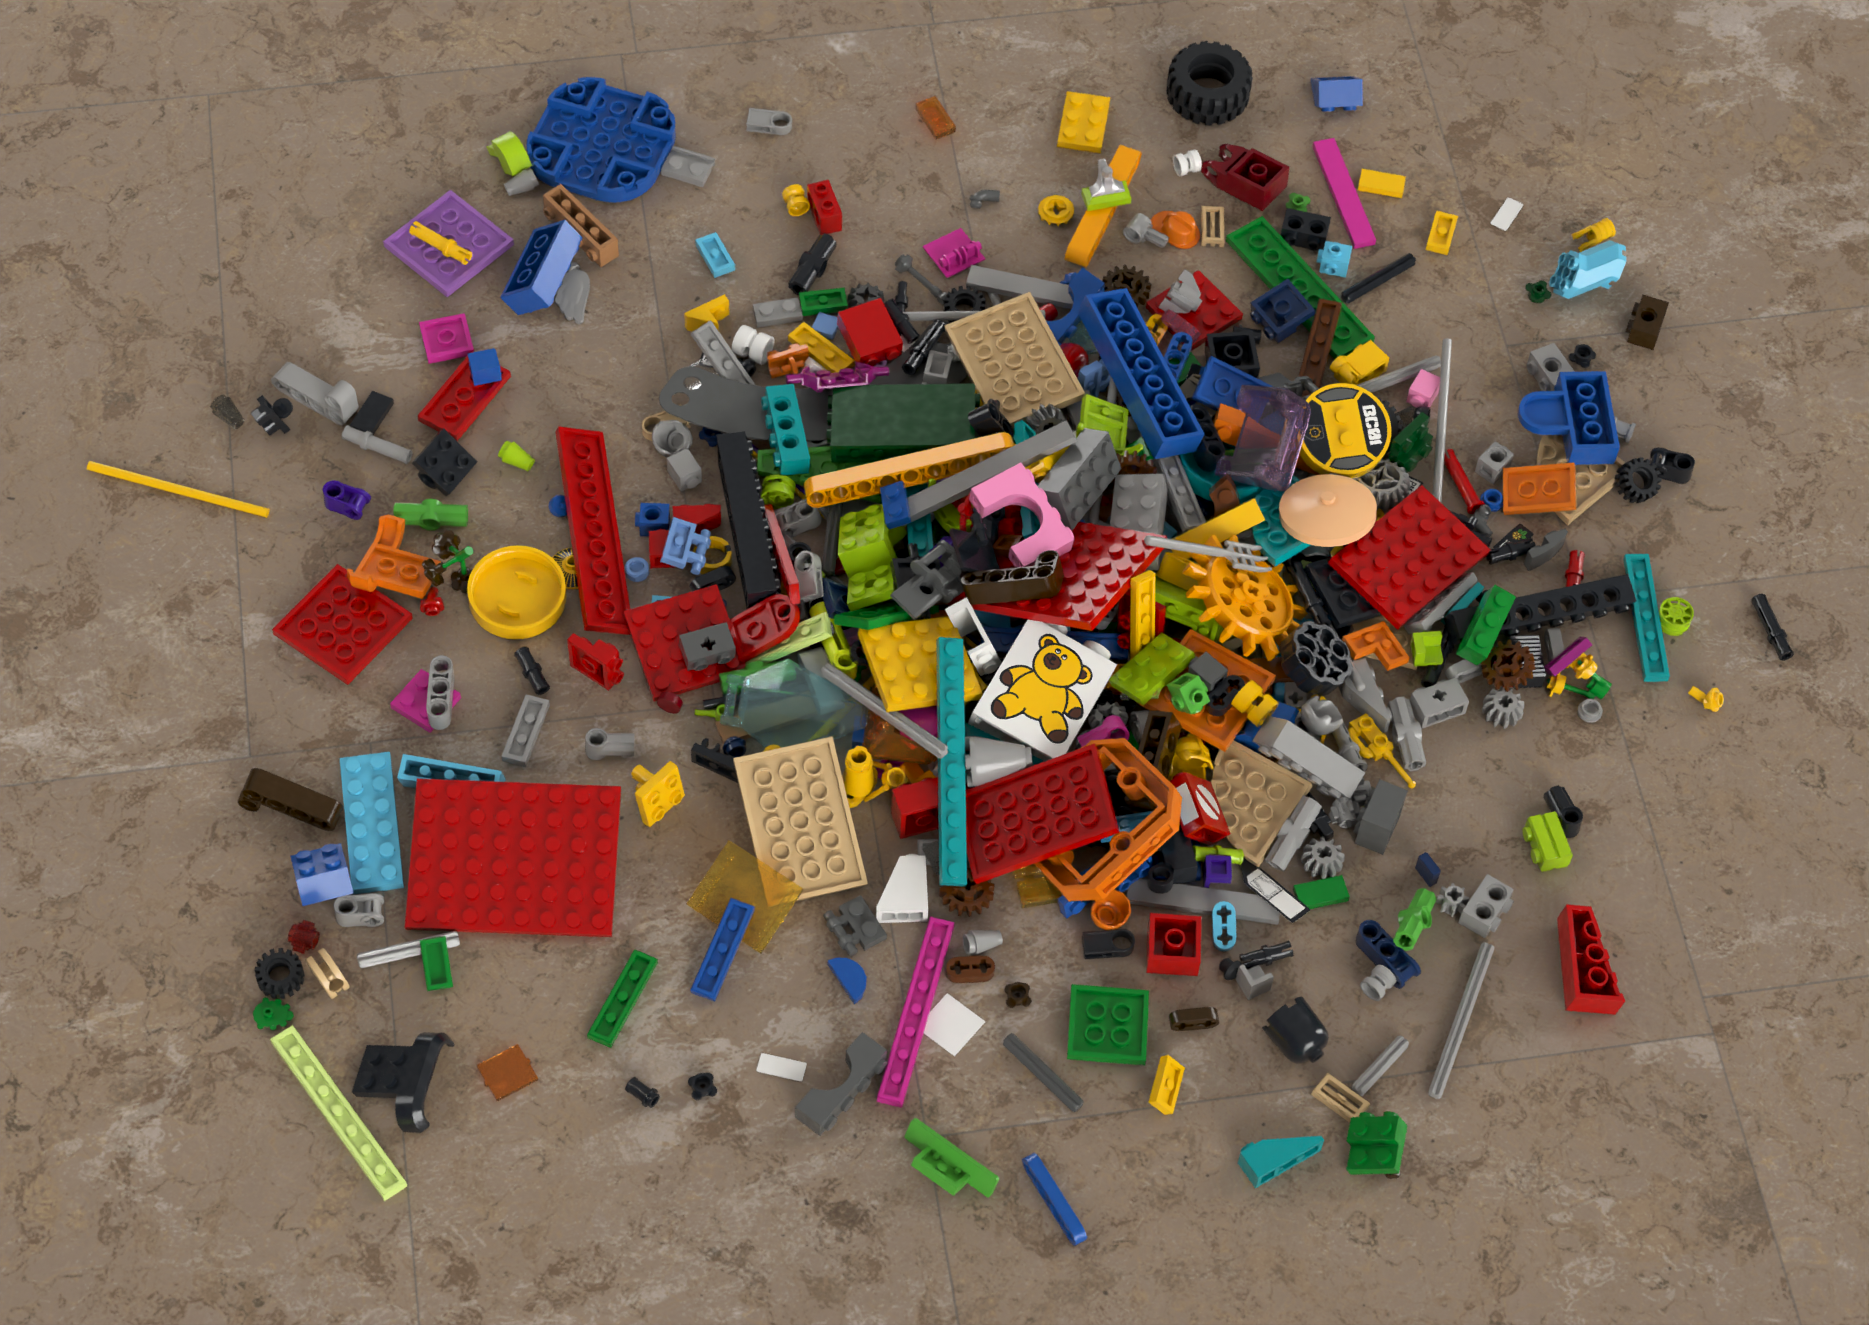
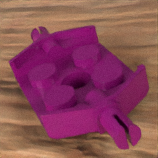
M855 362V371L850 368H844L835 373H830L828 370H820L815 374L814 372L811 373L810 366H806L799 374H786V384L800 383L819 393L824 389L833 390L835 387L870 385L876 377L889 376L888 366L874 367Z

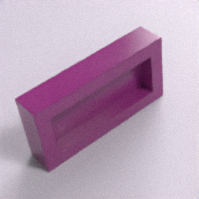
M1580 636L1545 665V671L1550 676H1556L1590 648L1592 643L1587 637Z

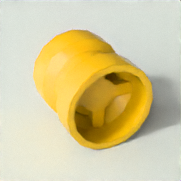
M790 185L783 190L782 197L787 204V210L790 215L801 216L809 210L810 204L805 197V192L801 185Z

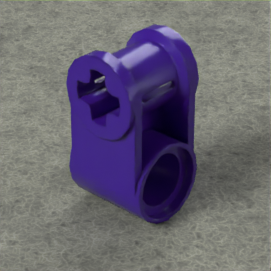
M335 480L329 481L323 486L324 504L328 510L340 513L354 520L361 519L363 508L371 501L369 493L363 489Z

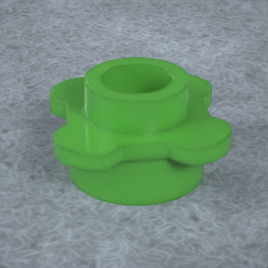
M1291 193L1289 195L1290 200L1285 205L1286 209L1290 208L1307 212L1306 207L1310 204L1311 199L1308 196Z

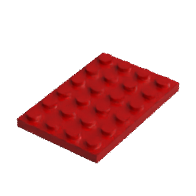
M1421 485L1376 521L1372 529L1365 536L1349 543L1335 554L1328 564L1398 630L1485 558L1491 549Z
M1095 743L966 790V851L972 877L976 884L1120 833L1099 751Z

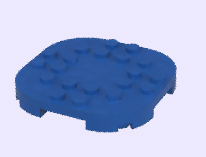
M597 77L577 78L578 82L571 83L570 85H567L565 82L557 87L547 99L548 105L534 132L530 131L527 138V155L532 164L530 168L535 176L549 186L556 187L562 184L571 193L603 202H624L637 198L647 192L658 178L676 139L675 117L670 111L667 102L648 91L645 96L607 86L605 79Z

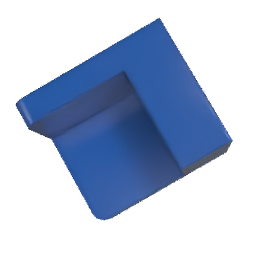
M492 348L468 353L469 368L474 386L502 380L496 349Z

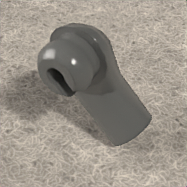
M983 189L971 194L969 198L971 200L970 207L981 208L982 201L999 202L1000 191Z
M1483 504L1475 510L1473 517L1478 519L1475 529L1477 532L1484 535L1487 533L1491 537L1493 532L1486 524L1491 514V508Z

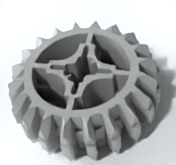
M1381 459L1370 472L1354 478V480L1362 483L1372 492L1376 500L1377 510L1380 508L1386 512L1388 508L1393 509L1409 494V474L1405 473L1404 467H1398L1397 462L1391 463L1390 459Z

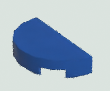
M837 957L828 960L827 965L851 1001L856 1004L862 999L866 989L867 977L863 968L856 961L849 958Z

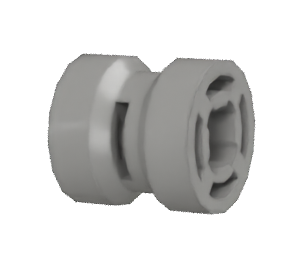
M1378 964L1371 971V976L1363 979L1360 987L1370 999L1379 1001L1385 995V990L1392 988L1396 983V977L1387 967Z

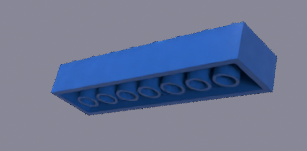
M1127 288L1086 295L1078 314L1154 460L1196 452L1204 432Z

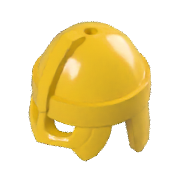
M1190 733L1186 737L1178 739L1168 775L1169 781L1173 779L1174 775L1181 772H1187L1206 780V767L1208 766L1211 770H1214L1209 749L1199 737Z

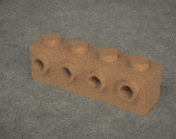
M562 184L543 195V212L547 219L554 222L566 220L583 237L578 247L586 253L590 261H595L600 267H603L619 256L618 239Z

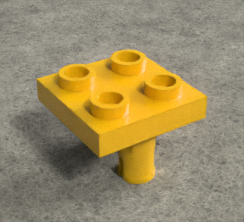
M669 761L655 775L642 765H637L631 772L632 778L639 782L634 794L642 822L650 828L655 822L660 821L665 813L674 805L679 804L685 796L678 767Z

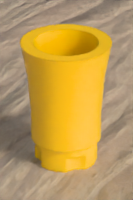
M856 746L854 749L849 750L845 758V768L842 775L846 793L854 797L866 796L876 786L873 759L867 748L863 746Z

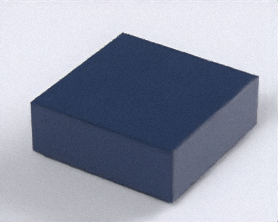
M1425 852L1418 857L1415 869L1427 885L1431 887L1437 884L1441 870L1429 854Z

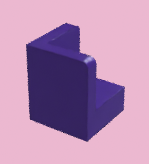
M1205 856L1202 869L1203 887L1209 888L1210 883H1231V856Z

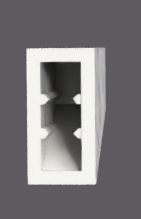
M908 854L899 857L876 907V919L879 923L928 921L925 855Z

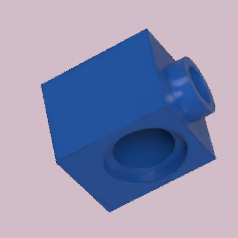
M640 503V512L635 513V527L640 528V536H649V531L669 530L670 504Z

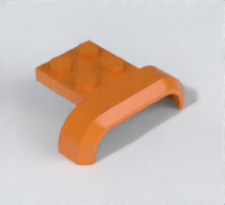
M389 514L379 517L378 531L372 545L355 572L352 569H347V577L352 587L372 592L378 586L417 598H424L432 582L425 576L422 562L429 558L399 550L404 535L405 519ZM432 559L436 565L441 562L439 560Z

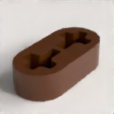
M988 956L954 957L946 965L947 978L949 981L958 984L987 982L993 978L995 972V963ZM980 965H985L986 973L981 972ZM955 966H959L961 974H956Z

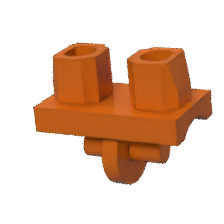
M796 343L790 345L787 350L782 352L776 350L768 352L767 362L770 377L773 379L789 373L798 374L799 369L804 367V362L809 357L807 345L800 346Z

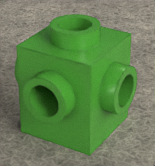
M1184 673L1167 684L1172 696L1171 702L1178 711L1195 714L1200 712L1203 706L1210 702L1207 695L1208 689L1205 683L1201 681L1199 675Z

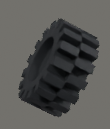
M959 286L958 291L956 288H953L951 293L948 292L946 294L944 311H960L956 306L961 304L973 307L970 311L985 310V298H983L981 292L978 293L976 288L971 291V286H967L966 289H963V286ZM948 320V322H951V323L957 321V320Z
M1641 457L1635 458L1618 468L1616 472L1619 474L1615 475V479L1619 481L1615 483V486H1620L1621 488L1618 491L1619 495L1625 494L1623 499L1627 500L1630 498V503H1641L1658 493L1657 490L1661 488V485L1658 483L1662 482V478H1657V475L1661 473L1659 470H1654L1656 467L1654 463L1649 465L1651 460H1644ZM1634 472L1638 473L1643 479L1644 487L1642 489L1638 488L1633 481Z
M278 948V953L271 949L269 950L271 955L262 954L263 960L258 959L256 962L258 967L255 966V977L259 989L263 990L264 995L268 997L271 994L273 999L280 995L281 999H286V993L291 997L294 995V989L297 992L301 989L300 984L303 985V977L305 976L301 960H299L296 953L292 954V951L289 949L284 953L283 948ZM277 967H287L290 970L288 977L279 981L272 980L270 972Z

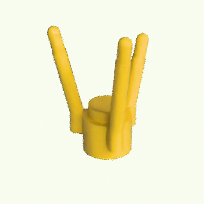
M873 761V767L884 769L881 777L883 785L866 796L864 802L872 800L889 789H894L901 784L907 783L908 778L905 777L904 771L898 767L893 768L890 763L884 764Z

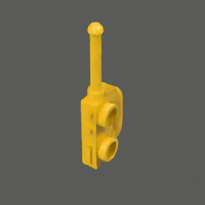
M1367 713L1349 722V735L1352 741L1358 744L1361 757L1373 758L1375 761L1384 757L1385 760H1389L1408 784L1409 788L1412 789L1416 786L1415 781L1409 777L1393 757L1392 742L1388 741L1385 733L1380 731ZM1359 736H1361L1364 739V741L1368 744V747L1364 746V744L1358 738Z

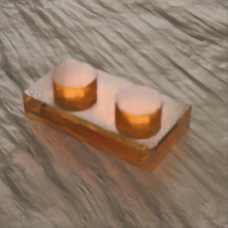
M936 96L916 103L917 112L936 140L956 132L955 124Z

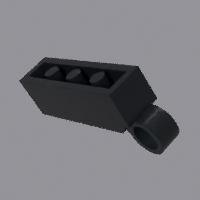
M1179 824V830L1154 852V855H1158L1159 861L1157 865L1150 868L1147 882L1149 889L1154 893L1164 894L1172 889L1173 884L1196 881L1198 866L1191 840L1184 836ZM1163 876L1168 880L1159 882L1154 877Z

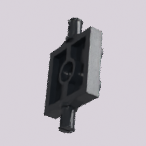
M913 543L907 545L909 557L892 558L890 567L895 590L916 575L910 566L911 562L922 558V556H919L916 543L914 545ZM937 558L926 567L930 570L934 568L937 570L941 569L940 559ZM920 586V590L924 594L932 593L927 586ZM940 602L934 606H945L946 603ZM928 609L920 615V618L930 619V610Z

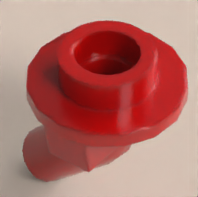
M431 587L427 594V599L420 601V611L427 616L439 615L444 610L443 599L437 597L439 590L436 587Z

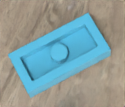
M716 232L695 240L696 247L714 278L735 271V264Z

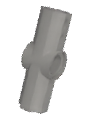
M1404 696L1396 697L1388 703L1392 714L1393 741L1395 746H1399L1404 769L1417 771L1426 765L1421 744V726L1418 721L1415 722L1410 700Z
M1303 795L1291 817L1287 818L1277 835V841L1265 859L1270 866L1277 870L1285 871L1296 850L1300 849L1310 832L1309 828L1322 808L1317 801Z

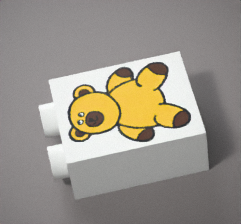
M1028 619L972 712L968 724L1005 742L1025 745V748L1031 747V754L1042 759L1043 762L1064 755L1070 749L1117 664L1109 660L1111 654L1101 644L1087 640L1082 645L1066 636L1068 632L1066 626Z

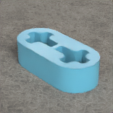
M1225 901L1217 903L1212 911L1213 945L1216 949L1223 952L1231 950L1236 943L1235 908L1231 903ZM1221 908H1225L1226 912L1231 914L1227 916L1226 924H1222V917L1217 915ZM1222 929H1226V936L1231 938L1227 945H1223L1222 941L1217 939L1221 937Z

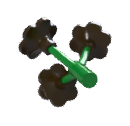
M447 529L443 533H437L434 536L432 552L438 554L443 560L448 559L450 556L454 557L445 563L440 562L437 565L430 558L423 561L424 573L431 580L432 584L437 587L444 583L442 573L447 570V567L455 562H460L461 568L450 576L452 580L451 585L455 591L461 590L462 593L467 594L468 579L473 569L470 570L466 567L465 559L473 554V548L467 546L459 551L460 537Z

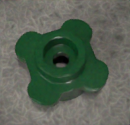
M1541 280L1534 284H1526L1525 289L1529 291L1528 298L1532 302L1542 303L1545 299L1551 298L1552 293L1548 291L1545 281Z

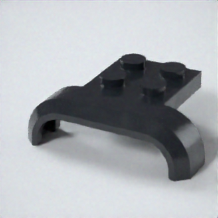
M423 1032L417 1036L413 1046L367 1045L352 1093L356 1097L396 1098L395 1115L403 1132L422 1133L430 1125L425 1118L424 1101L440 1050L444 1044L448 1047H454L455 1044L446 1033Z

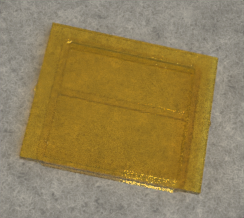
M728 840L686 904L717 925H719L730 898L754 906L755 911L742 938V942L762 954L804 889Z

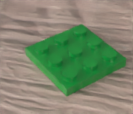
M1071 984L1067 1059L1145 1065L1149 990Z

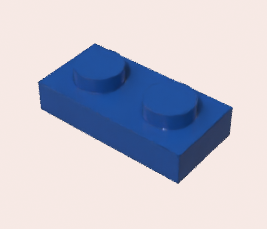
M903 480L880 487L887 528L890 530L911 523L907 491Z

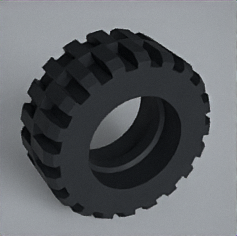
M1201 41L1200 44H1190L1188 48L1184 47L1173 57L1169 66L1166 87L1168 101L1178 114L1181 113V116L1186 120H1193V123H1205L1206 126H1212V123L1221 125L1226 120L1230 122L1236 118V115H1241L1244 108L1248 105L1253 79L1252 68L1249 66L1248 60L1242 57L1241 52L1237 49L1233 50L1230 45H1220V42L1213 41V43ZM1201 78H1211L1222 82L1225 86L1205 88L1194 81Z

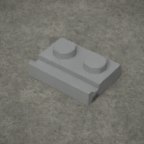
M673 146L671 153H669L661 168V175L704 187L711 169L715 165V158Z

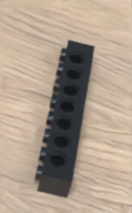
M1625 574L1516 597L1498 636L1504 634L1506 637L1520 634L1522 630H1528V633L1541 630L1542 626L1549 625L1550 628H1555L1569 620L1572 623L1584 621L1588 616H1593L1594 619L1608 615V612L1615 611L1616 614L1627 612L1630 610L1629 607L1637 601L1629 575ZM1604 594L1609 597L1610 602L1604 598ZM1582 599L1587 601L1588 606L1583 604ZM1560 603L1566 607V611L1560 607ZM1478 606L1454 610L1444 617L1452 645L1461 644ZM1538 608L1544 611L1545 616L1539 613ZM1516 612L1522 616L1523 621L1517 618Z

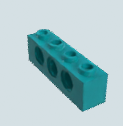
M794 384L766 386L765 396L761 397L762 410L767 411V415H765L766 428L771 429L769 442L770 447L775 448L773 453L774 466L779 467L780 475L784 476L809 473L810 455Z

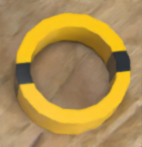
M710 536V548L720 549L725 553L726 557L717 564L705 563V566L701 568L700 574L703 575L722 566L731 567V547L723 538ZM695 545V547H694V549H693V552H694V553H696V549H697L696 545Z

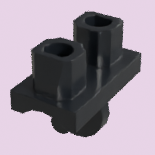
M263 395L257 400L260 406L250 413L266 433L271 436L279 429L284 434L290 431V428L282 419L292 413V403L286 398H280L272 406Z

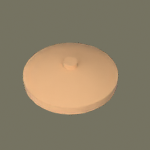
M1316 475L1302 479L1284 492L1279 503V518L1283 528L1295 539L1306 544L1321 547L1342 546L1359 540L1372 529L1377 515L1376 500L1372 492L1362 483L1340 475Z

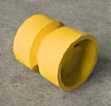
M1251 680L1236 694L1231 705L1241 713L1246 712L1247 719L1256 727H1260L1267 716L1273 714L1279 702L1269 694L1264 695L1263 688Z

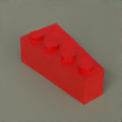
M1566 904L1557 917L1565 1010L1615 1015L1626 1001L1623 993L1619 992L1617 986L1618 979L1610 967L1608 961L1610 957L1607 949H1604L1600 938L1602 935L1592 907Z

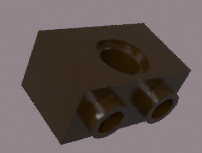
M1642 295L1640 303L1635 302L1631 313L1632 316H1635V319H1629L1625 331L1630 333L1627 343L1654 350L1669 302Z

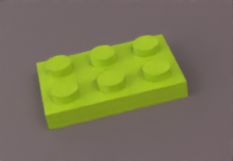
M1160 633L1110 677L1109 681L1111 686L1139 704L1145 705L1180 674L1196 656L1190 649L1167 635Z

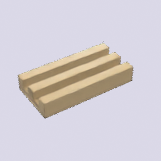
M1201 206V246L1210 244V247H1215V244H1219V247H1224V207ZM1206 212H1210V237H1207ZM1215 212H1219V238H1215Z
M1329 1073L1324 1076L1311 1094L1349 1123L1351 1117H1359V1114L1367 1111L1370 1106L1368 1101ZM1328 1083L1329 1085H1331L1332 1087H1334L1336 1090H1338L1339 1092H1341V1093H1342L1343 1095H1345L1347 1098H1349V1099L1352 1100L1354 1103H1356L1357 1105H1359L1360 1108L1358 1109L1357 1107H1355L1353 1104H1351L1349 1101H1347L1345 1097H1343V1096H1342L1341 1094H1339V1093H1336L1335 1091H1333L1331 1088H1329V1087L1326 1086L1325 1084Z

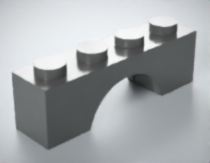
M863 1032L846 1050V1063L850 1069L848 1079L835 1089L819 1090L812 1088L795 1106V1118L819 1136L825 1130L829 1131L837 1122V1116L842 1111L846 1112L849 1110L854 1102L853 1098L859 1092L863 1093L869 1087L870 1079L876 1073L880 1074L888 1063L887 1050Z

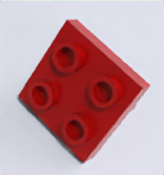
M1128 589L1119 601L1117 632L1121 634L1118 636L1117 642L1123 649L1130 647L1131 589ZM1156 601L1155 638L1160 633L1164 634L1166 606Z

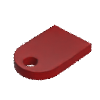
M776 594L731 618L730 631L739 660L745 663L789 638L799 624L800 610L798 605H792L788 596ZM790 608V613L783 618L784 611Z

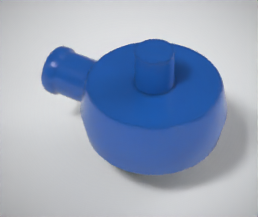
M556 495L549 501V511L552 515L556 517L567 515L564 495Z

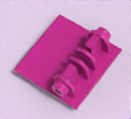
M961 228L922 247L946 278L985 260V257L979 251L982 249L981 243L979 241H971Z

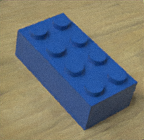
M566 220L534 229L500 298L517 315L531 313L535 310L551 306L557 290L562 285V279L569 270L574 255L579 250L578 246L583 237Z

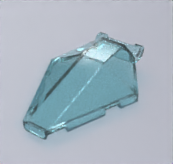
M785 659L746 677L734 674L727 675L726 683H728L724 715L720 718V724L741 727L764 748L773 744L787 747L828 737L837 739L846 736L847 733L865 729L868 715V708L838 686L790 659ZM738 685H741L737 718L733 717Z

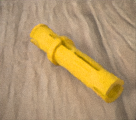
M418 221L413 223L417 228L411 225L409 229L411 235L442 251L444 256L452 257L463 265L468 264L465 258L469 261L471 260L472 252L457 245L455 240H448Z

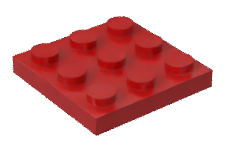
M1199 270L1192 273L1201 292L1199 298L1202 300L1195 312L1191 310L1189 313H1168L1160 309L1159 305L1165 297L1169 300L1171 299L1166 296L1170 288L1147 301L1145 307L1152 315L1159 314L1167 320V330L1173 336L1179 332L1189 334L1193 340L1191 351L1206 342L1207 334L1221 333L1243 317V313Z

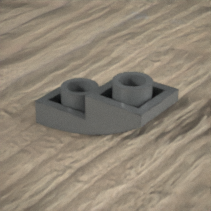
M1566 528L1547 533L1541 546L1537 545L1528 550L1524 562L1528 571L1543 565L1560 551L1568 533Z

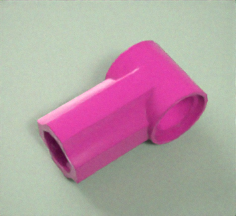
M1111 715L1104 719L1101 726L1078 736L1077 739L1081 747L1091 740L1125 738L1128 741L1129 731L1121 717ZM1119 729L1117 732L1112 733L1113 730Z

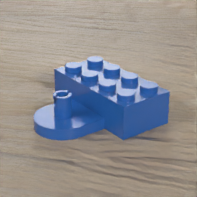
M1606 371L1559 372L1554 388L1555 391L1532 392L1521 400L1518 408V419L1522 426L1528 431L1539 435H1562L1567 463H1575V465L1615 463L1620 445Z

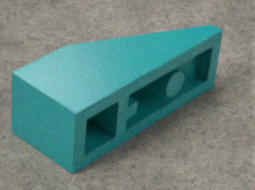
M1322 1136L1265 1139L1256 1144L1251 1142L1240 1150L1238 1165L1253 1186L1257 1188L1320 1152L1324 1139Z

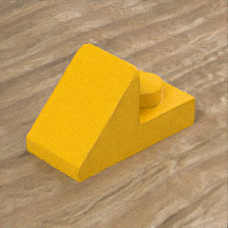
M725 294L685 312V328L688 331H694L711 320L719 331L717 321L730 315L729 300Z

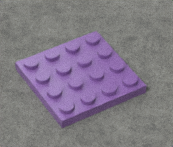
M451 190L383 241L384 247L446 297L450 296L514 246V240ZM418 221L448 240H455L457 245L472 252L471 260L469 261L465 258L468 264L463 265L452 257L444 256L442 251L409 233L411 225L417 228L413 223Z

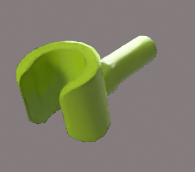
M722 704L716 710L695 709L694 714L713 717L716 721L728 718L727 715H721L720 713L728 714L730 707Z

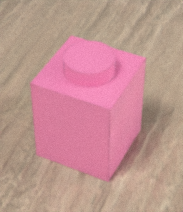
M1421 369L1409 388L1406 402L1415 408L1420 406L1430 407L1439 393L1440 377Z

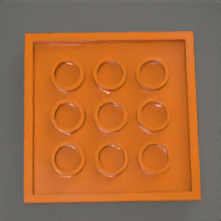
M1192 629L1187 632L1180 642L1181 645L1193 651L1196 657H1200L1205 652L1210 654L1228 669L1227 677L1237 675L1244 680L1245 685L1251 680L1255 681L1263 688L1264 695L1275 681V674ZM1188 666L1180 674H1178L1172 681H1174L1184 673H1188ZM1167 685L1145 705H1141L1151 711L1173 712L1182 729L1226 752L1248 720L1247 713L1239 712L1234 706L1222 716L1209 714L1206 710V705L1203 706L1200 712L1195 714L1178 711L1171 702L1172 696ZM1229 686L1228 693L1234 688L1238 689V686ZM1223 698L1217 703L1213 701V705H1222Z

